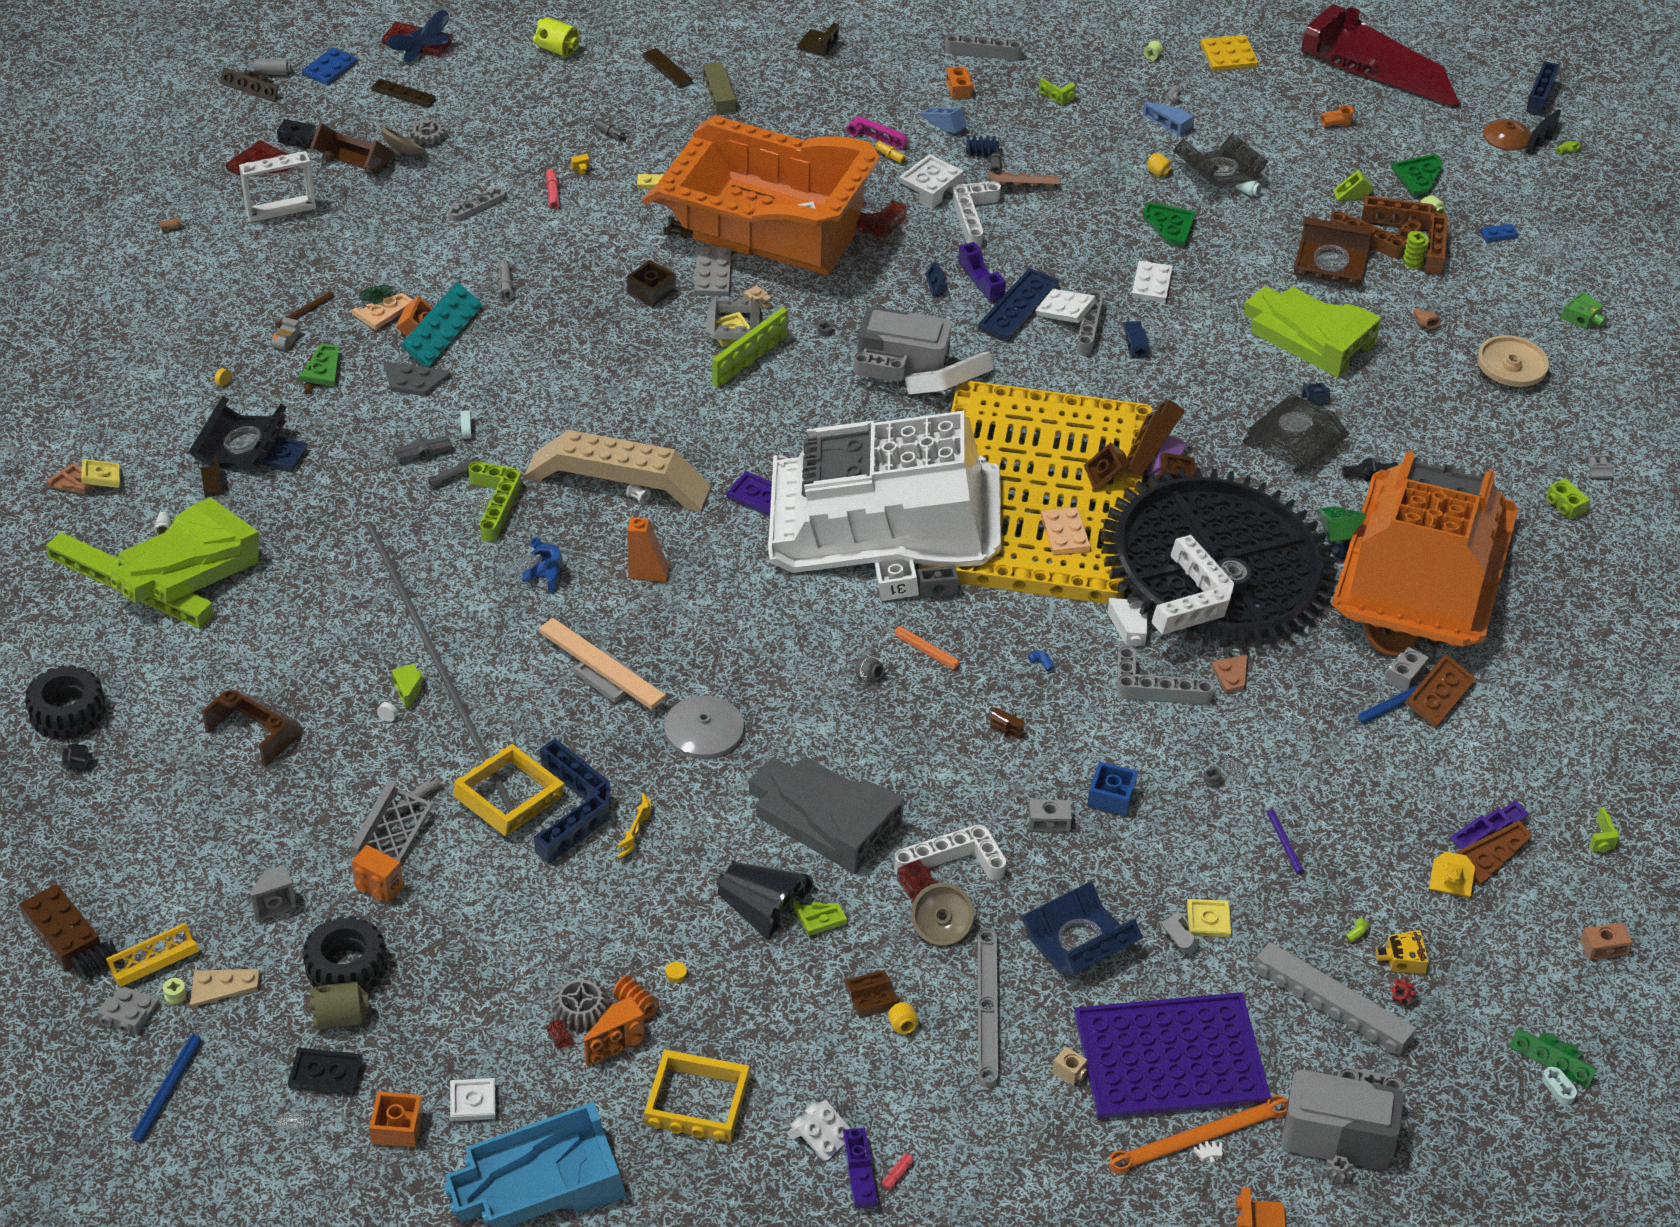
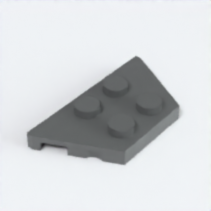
M386 361L383 363L389 388L392 392L426 396L432 389L438 387L444 378L451 376L450 370Z

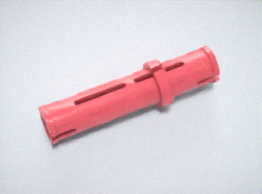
M548 169L546 171V187L548 189L549 207L558 209L560 206L558 195L559 181L556 177V170H554L553 174V169Z

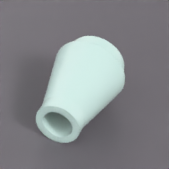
M1238 180L1236 190L1242 191L1251 197H1258L1262 191V185L1258 181Z

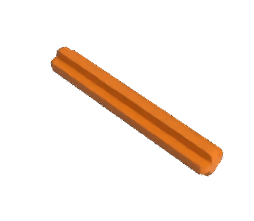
M898 626L895 629L894 635L945 666L952 670L959 666L958 659L902 626Z

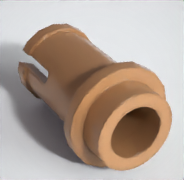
M176 216L174 219L159 222L162 232L176 228L179 230L182 227L180 218H176Z

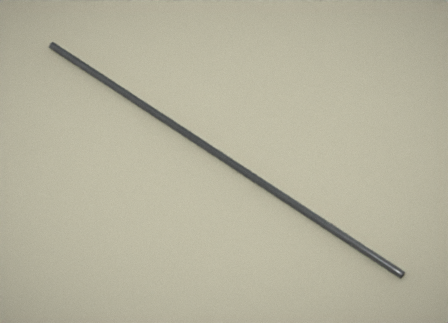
M367 521L365 526L484 763L490 757L372 521ZM496 771L490 777L509 813L515 807Z

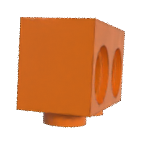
M965 66L947 68L946 82L952 99L971 98L974 84L971 82L970 72H967Z

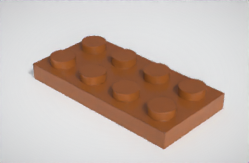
M1445 654L1404 703L1435 728L1476 678Z

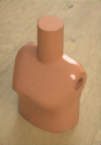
M1418 308L1414 309L1415 320L1420 327L1434 329L1440 326L1441 318L1433 311L1423 312Z

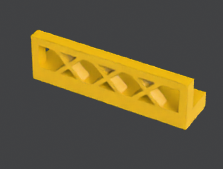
M183 923L106 958L114 981L122 987L200 950L197 943L192 939L187 924ZM184 931L186 940L179 943L174 942L175 935ZM161 940L167 942L163 950L159 952L153 950L157 942ZM141 949L147 951L144 959L139 961L133 959L137 951ZM121 958L127 960L124 968L116 971L113 962Z

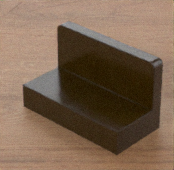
M213 455L215 466L200 468L205 497L223 494L217 455Z

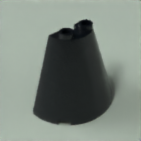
M733 860L725 874H721L718 877L716 885L719 886L717 894L765 939L769 940L780 927L781 912L795 896L803 899L814 886V880L811 876L804 873L739 863Z

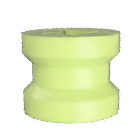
M1151 41L1143 51L1144 56L1147 59L1156 60L1163 52V46L1158 41Z
M171 978L163 985L165 1000L169 1004L177 1005L186 999L185 984L181 979Z

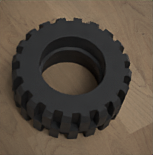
M63 665L58 666L56 669L50 668L46 673L42 672L39 674L37 679H34L26 690L25 703L30 723L41 735L45 737L49 735L51 739L56 740L57 737H60L61 740H67L68 737H73V739L79 738V735L82 733L86 735L90 732L89 729H95L98 726V722L102 721L106 712L105 698L99 678L91 671L87 672V669L82 667L76 668L74 665L64 667ZM61 699H79L77 702L68 706H52L55 702Z
M349 916V918L337 917L333 921L329 919L325 921L324 925H318L315 928V932L312 931L307 937L308 940L304 943L303 958L307 979L310 980L313 988L358 981V984L367 993L371 991V986L376 987L380 983V978L382 979L386 973L387 956L383 935L377 930L375 925L372 923L368 924V921L360 918V920H357L356 917ZM344 950H354L363 954L356 961L347 964H336L328 961L333 954Z

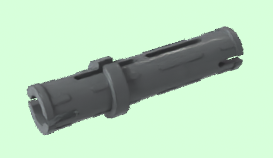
M475 457L467 462H460L457 466L428 478V483L434 489L460 476H467L469 465L472 462L481 461L478 457Z

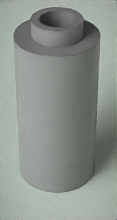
M255 59L254 72L256 75H288V72H291V63L288 62V59Z

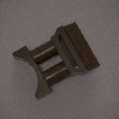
M668 216V223L670 225L663 228V235L670 236L673 233L687 238V236L693 234L692 230L684 228L679 221L675 220V217Z

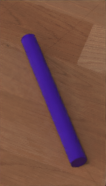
M1268 810L1267 815L1296 874H1303L1304 869L1275 810Z

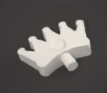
M1205 1141L1206 1148L1200 1143V1150L1197 1147L1193 1149L1202 1162L1210 1159L1211 1163L1214 1164L1216 1162L1215 1159H1222L1221 1142L1219 1147H1217L1215 1141H1212L1211 1147L1208 1141Z

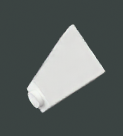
M1109 598L1108 615L1124 643L1135 647L1145 646L1147 613L1143 615L1139 613L1143 602L1137 600L1129 604L1127 602L1128 599Z

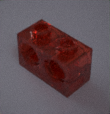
M919 859L899 867L897 870V882L912 902H914L916 896L924 888L939 883L933 879L928 867L924 866Z

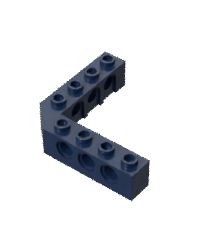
M555 738L540 748L541 765L586 801L577 808L571 809V812L562 819H557L555 824L547 830H542L534 836L535 853L548 864L610 819V781Z

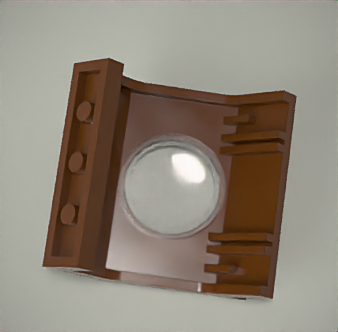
M1305 217L1293 275L1361 287L1372 228ZM1323 264H1334L1337 267H1328Z

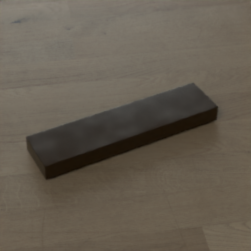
M657 48L643 53V58L679 89L692 84V78Z
M380 78L371 87V90L425 108H428L436 100L435 95Z

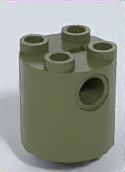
M358 981L310 988V1005L313 1012L314 1030L362 1025L370 1011L368 993L358 984Z

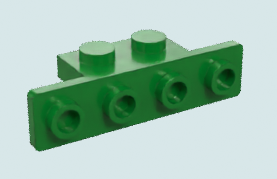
M1520 1028L1516 1030L1510 1043V1048L1546 1067L1559 1068L1567 1078L1585 1087L1590 1086L1597 1068L1580 1060L1583 1052L1578 1050L1577 1046L1558 1040L1559 1038L1552 1033L1543 1032L1539 1037H1536Z

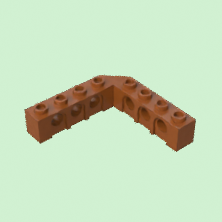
M1365 195L1361 221L1402 227L1408 220H1417L1421 223V229L1428 230L1427 237L1429 242L1426 252L1425 272L1442 275L1445 261L1448 216L1436 211L1437 208L1433 204Z

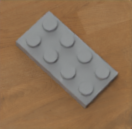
M697 247L694 295L729 296L731 247Z

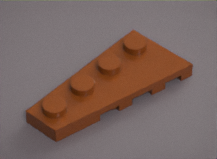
M1519 820L1456 851V854L1466 855L1475 866L1473 881L1480 886L1531 839L1532 835Z

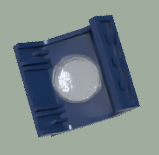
M1087 882L1021 915L1028 933L1026 937L1060 974H1075L1143 939L1136 919H1130L1120 925L1108 913L1099 899L1093 882ZM1072 929H1081L1084 931L1085 936L1079 942L1071 943L1066 941L1065 934Z

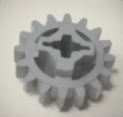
M421 118L419 122L414 121L415 124H411V128H409L411 139H414L415 143L419 141V145L423 143L426 145L432 143L434 145L435 141L440 142V139H444V124H441L440 120L435 121V118L429 120V118L423 120Z

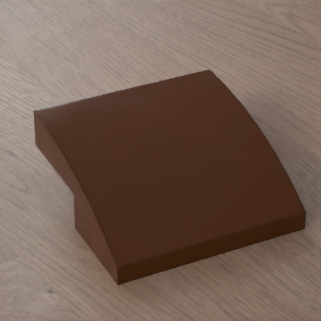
M885 970L844 980L846 990L859 1018L890 1010L891 1007L899 1003V999L892 989V982Z

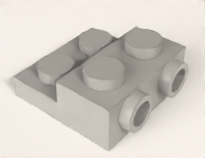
M124 986L119 987L114 996H108L98 1010L99 1022L105 1027L112 1026L118 1028L125 1034L132 1033L138 1035L159 1005V999Z

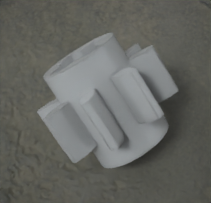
M1335 1155L1332 1161L1327 1160L1325 1175L1330 1176L1332 1183L1335 1181L1343 1184L1345 1179L1351 1180L1353 1164H1349L1347 1157Z

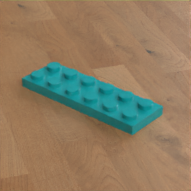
M457 281L399 346L423 367H429L484 304Z

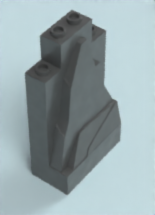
M806 756L797 761L793 767L773 757L769 762H765L761 769L750 777L748 782L749 794L758 798L755 805L757 818L853 874L867 862V849L883 832L892 836L903 824L904 798L885 787L867 780L862 782L849 781Z

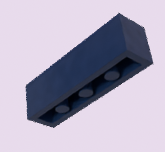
M1543 62L1529 95L1527 112L1542 115L1556 82L1560 64Z

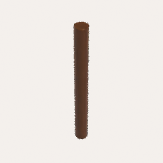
M329 291L289 314L286 318L297 319L333 298V292ZM283 318L275 322V326L277 328H280L282 326L281 321L283 320Z

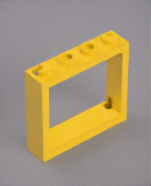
M511 744L507 748L501 749L495 756L486 759L478 767H474L463 777H459L454 783L453 796L506 837L563 797L565 783L515 745ZM512 762L545 789L505 815L471 788Z
M664 1049L644 1112V1125L654 1127V1129L670 1130L676 1134H691L696 1138L707 1137L718 1142L719 1140L731 1142L749 1081V1066ZM672 1070L738 1083L726 1123L654 1110L666 1071Z

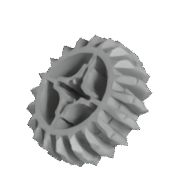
M575 976L573 981L566 979L565 985L559 983L558 989H554L551 999V1008L556 1020H560L561 1025L567 1024L568 1029L575 1026L577 1031L580 1026H584L585 1030H587L588 1025L594 1027L596 1022L599 1021L610 1007L609 995L606 992L605 986H601L599 981L594 982L592 977L589 980H585L584 976L579 980Z

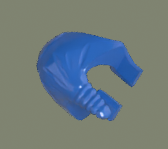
M536 536L530 542V546L534 548L532 551L534 566L522 572V581L525 583L530 578L547 577L549 593H555L563 565V556L556 545L543 543Z

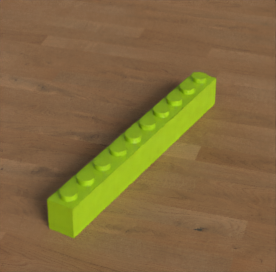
M62 532L46 545L49 559L113 588L110 582L111 570L118 567L117 557L111 556ZM193 592L168 604L156 598L155 595L141 601L198 629L214 615L212 602L195 595Z

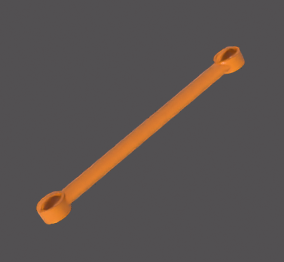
M1273 1095L1271 1099H1268V1102L1128 1152L1122 1150L1115 1151L1110 1155L1109 1167L1116 1174H1126L1131 1167L1272 1117L1283 1118L1285 1117L1286 1109L1276 1111L1273 1108L1280 1103L1286 1108L1288 1100L1282 1095ZM1122 1159L1128 1162V1165L1125 1167L1115 1165Z

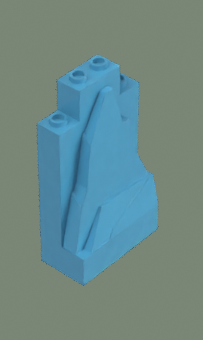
M594 1102L466 1147L468 1156L464 1157L467 1167L446 1174L445 1177L448 1184L444 1185L447 1198L452 1197L453 1202L449 1203L453 1217L458 1215L460 1223H464L482 1216L485 1225L490 1224L491 1227H510L557 1209H573L575 1213L627 1197Z

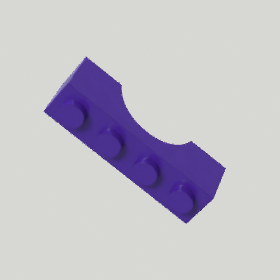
M975 242L959 246L958 263L987 300L992 302L1001 299L1005 295L1006 289L1004 278L999 272L990 273L987 270L982 251Z

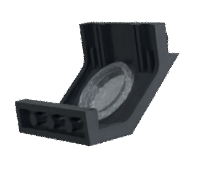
M222 396L188 453L208 466H215L213 455H217L219 468H259L286 422L284 420L286 417L284 412L287 407L281 403L271 416L240 415L226 406L229 399Z

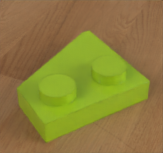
M799 901L793 902V909L808 937L847 924V918L838 903L822 904L821 902H812V905H799Z

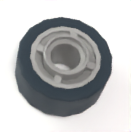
M1224 558L1217 563L1234 582L1232 593H1240L1248 587L1251 570L1245 562L1237 558Z

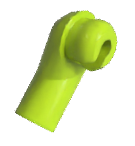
M1363 918L1357 919L1355 921V928L1345 935L1347 940L1353 943L1369 929V923Z

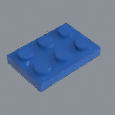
M332 47L302 70V75L328 86L358 63V59Z

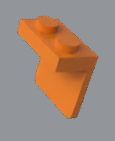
M1241 1187L1240 1196L1235 1198V1209L1239 1210V1215L1236 1217V1227H1285L1283 1203L1251 1201V1189Z

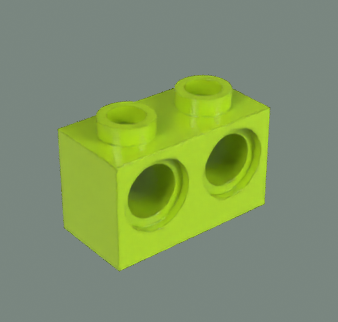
M1566 478L1550 485L1548 488L1546 499L1568 519L1572 520L1587 512L1590 499Z

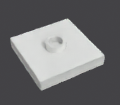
M495 1078L450 1080L451 1122L496 1119Z

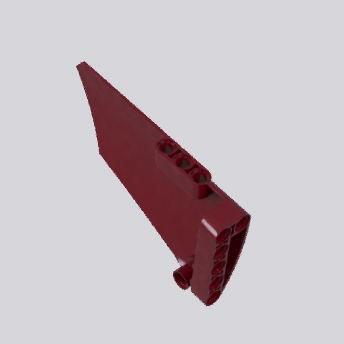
M1331 4L1308 24L1304 33L1301 52L1330 61L1336 67L1450 106L1461 105L1444 66L1411 50L1359 19V9L1347 8L1346 10L1344 7Z

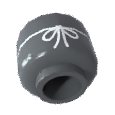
M864 655L857 661L855 673L859 679L875 683L883 676L884 666L878 658Z

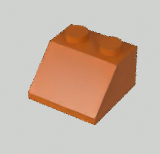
M420 296L416 297L406 304L396 328L407 337L433 308Z

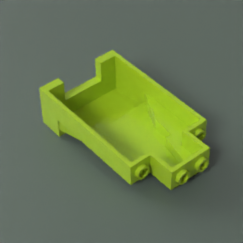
M1264 286L1244 303V315L1252 319L1251 333L1337 378L1348 370L1350 357L1359 348L1367 352L1377 343L1382 317L1364 308L1347 303L1343 306L1324 303L1293 286L1282 294Z
M207 498L175 516L174 522L165 533L119 552L118 567L111 570V586L135 604L154 595L165 604H168L258 563L259 531L213 498Z

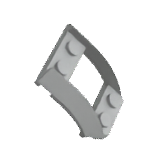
M716 295L708 304L706 335H711L713 339H740L759 325L760 305L753 296L751 297V302L745 299L731 302L730 299L717 301ZM716 312L750 313V329L746 328V326L729 328V326L725 325L715 328Z

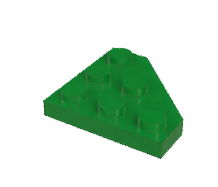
M1435 153L1393 162L1391 169L1411 195L1417 197L1429 194L1442 170L1443 162Z
M1147 202L1143 211V218L1168 244L1185 247L1196 211Z

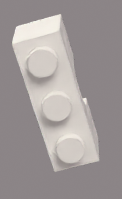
M951 164L920 187L919 203L930 209L936 207L942 202L945 190L953 194V188L956 185L963 184V170Z

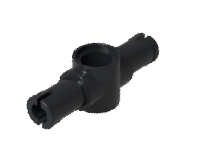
M1366 458L1361 464L1356 466H1342L1343 478L1359 477L1370 482L1374 473L1380 470L1387 471V469L1397 466L1398 462L1381 463L1373 458Z

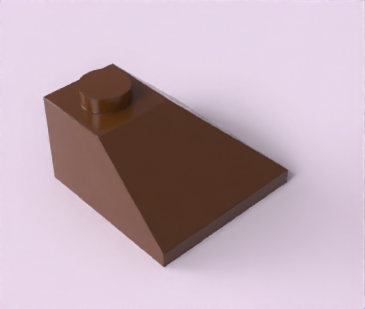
M1110 442L1086 462L1084 467L1093 489L1097 491L1128 466L1129 462L1125 452Z

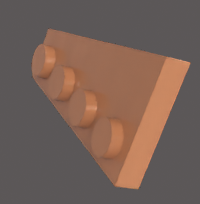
M988 171V178L998 182L1000 185H1006V182H1012V185L1028 183L1029 186H1038V183H1043L1047 187H1054V184H1060V177L1054 175L1033 174V176H1030V174L1024 173L1014 175L1009 172H1002L1001 175H998L994 171Z

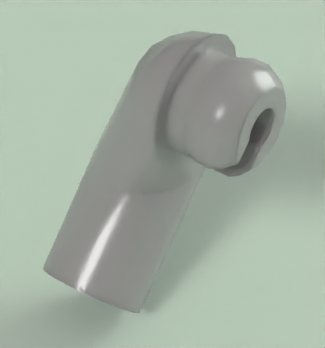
M1174 85L1167 93L1172 103H1178L1181 99V95H1177L1180 92L1178 85Z

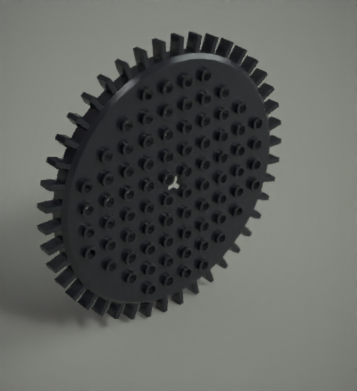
M1180 468L1177 476L1178 479H1173L1168 471H1164L1162 483L1153 475H1150L1147 483L1150 488L1137 481L1135 491L1139 495L1127 488L1123 498L1129 502L1117 497L1114 507L1119 510L1110 507L1107 517L1113 520L1105 519L1103 529L1109 531H1103L1101 541L1114 544L1103 543L1101 554H1113L1115 556H1106L1104 566H1118V568L1111 569L1109 578L1110 580L1124 579V581L1119 582L1117 591L1121 592L1131 589L1132 593L1129 594L1127 602L1131 604L1140 599L1143 602L1139 612L1141 615L1149 610L1155 612L1156 606L1159 604L1204 592L1200 587H1197L1196 582L1191 576L1185 573L1186 571L1171 557V552L1177 538L1192 535L1211 558L1213 556L1219 560L1237 558L1250 567L1251 578L1248 587L1240 593L1231 594L1225 616L1187 627L1186 639L1188 640L1191 639L1195 631L1204 634L1203 644L1207 645L1211 636L1220 637L1221 647L1225 648L1229 638H1236L1239 649H1243L1245 638H1252L1256 648H1258L1262 643L1261 636L1266 635L1272 645H1275L1279 637L1276 632L1280 631L1287 640H1290L1293 634L1290 626H1293L1302 634L1306 624L1301 618L1313 626L1317 615L1311 611L1322 616L1326 606L1321 603L1326 605L1330 603L1332 595L1326 592L1333 594L1336 583L1330 581L1335 580L1337 571L1324 568H1334L1336 558L1322 556H1330L1332 545L1319 546L1318 544L1324 543L1326 534H1312L1313 531H1316L1318 522L1313 521L1305 524L1303 520L1306 518L1308 511L1304 509L1298 513L1293 512L1295 500L1291 499L1286 504H1283L1279 501L1282 491L1277 490L1270 496L1265 493L1266 483L1264 482L1256 489L1249 486V476L1245 477L1243 483L1233 481L1234 472L1231 471L1226 479L1218 478L1217 469L1212 470L1210 477H1202L1200 468H1196L1194 476L1187 477L1184 469Z

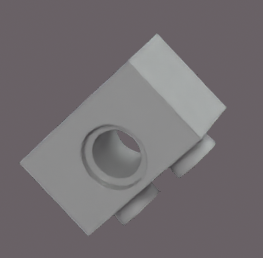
M1038 799L1029 801V831H1070L1072 820L1070 800Z

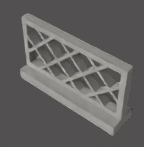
M388 781L350 846L351 856L355 857L366 844L369 846L376 844L378 851L386 855L395 852L396 860L401 862L432 808V803L396 788L395 783ZM399 795L405 798L407 803L396 806L394 800ZM418 804L425 807L423 812L417 814L414 813L412 806ZM409 807L411 815L401 818L398 810ZM395 812L397 820L387 822L385 819L386 814ZM414 820L415 827L405 830L403 822ZM400 824L402 832L391 835L389 827ZM386 828L388 836L377 839L376 831ZM404 836L406 843L396 847L393 839ZM390 840L393 848L382 851L379 843Z

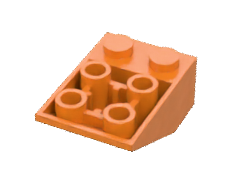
M632 996L612 1004L584 1037L586 1066L592 1063L597 1064L603 1058L612 1054L617 1055L623 1049L637 1046L645 1040L644 1014Z

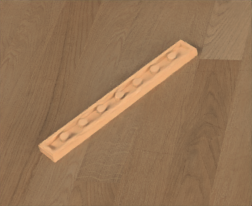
M551 618L539 627V633L649 709H654L665 700L664 693L556 619Z

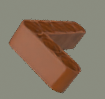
M1335 211L1330 216V221L1372 228L1369 248L1395 259L1401 258L1405 254L1404 251L1409 232L1420 231L1421 229L1419 221L1408 220L1394 235L1340 211Z

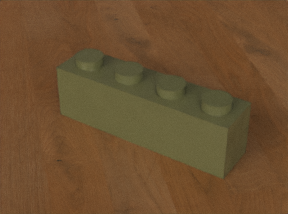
M722 62L703 64V77L716 114L736 112L738 99L735 96L734 87H731V79L728 77L727 68H724Z

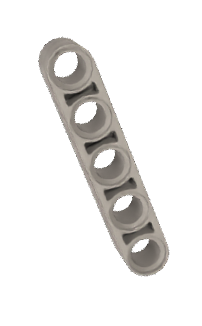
M950 33L945 38V51L949 54L1018 60L1022 57L1023 44L1017 39Z
M1090 290L1088 292V295L1096 297L1097 302L1081 322L1077 341V353L1080 356H1089L1093 351L1103 303V293L1100 290Z

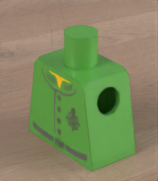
M1583 291L1564 306L1561 319L1585 329L1593 323L1602 327L1606 322V317L1601 315L1602 304Z

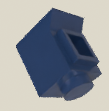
M1303 382L1301 396L1302 398L1307 397L1306 407L1327 405L1328 398H1330L1329 387H1325L1323 382L1313 384Z

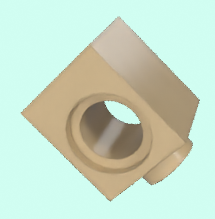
M1065 1047L1053 1061L1052 1073L1074 1086L1079 1080H1084L1088 1073L1086 1069L1087 1059Z

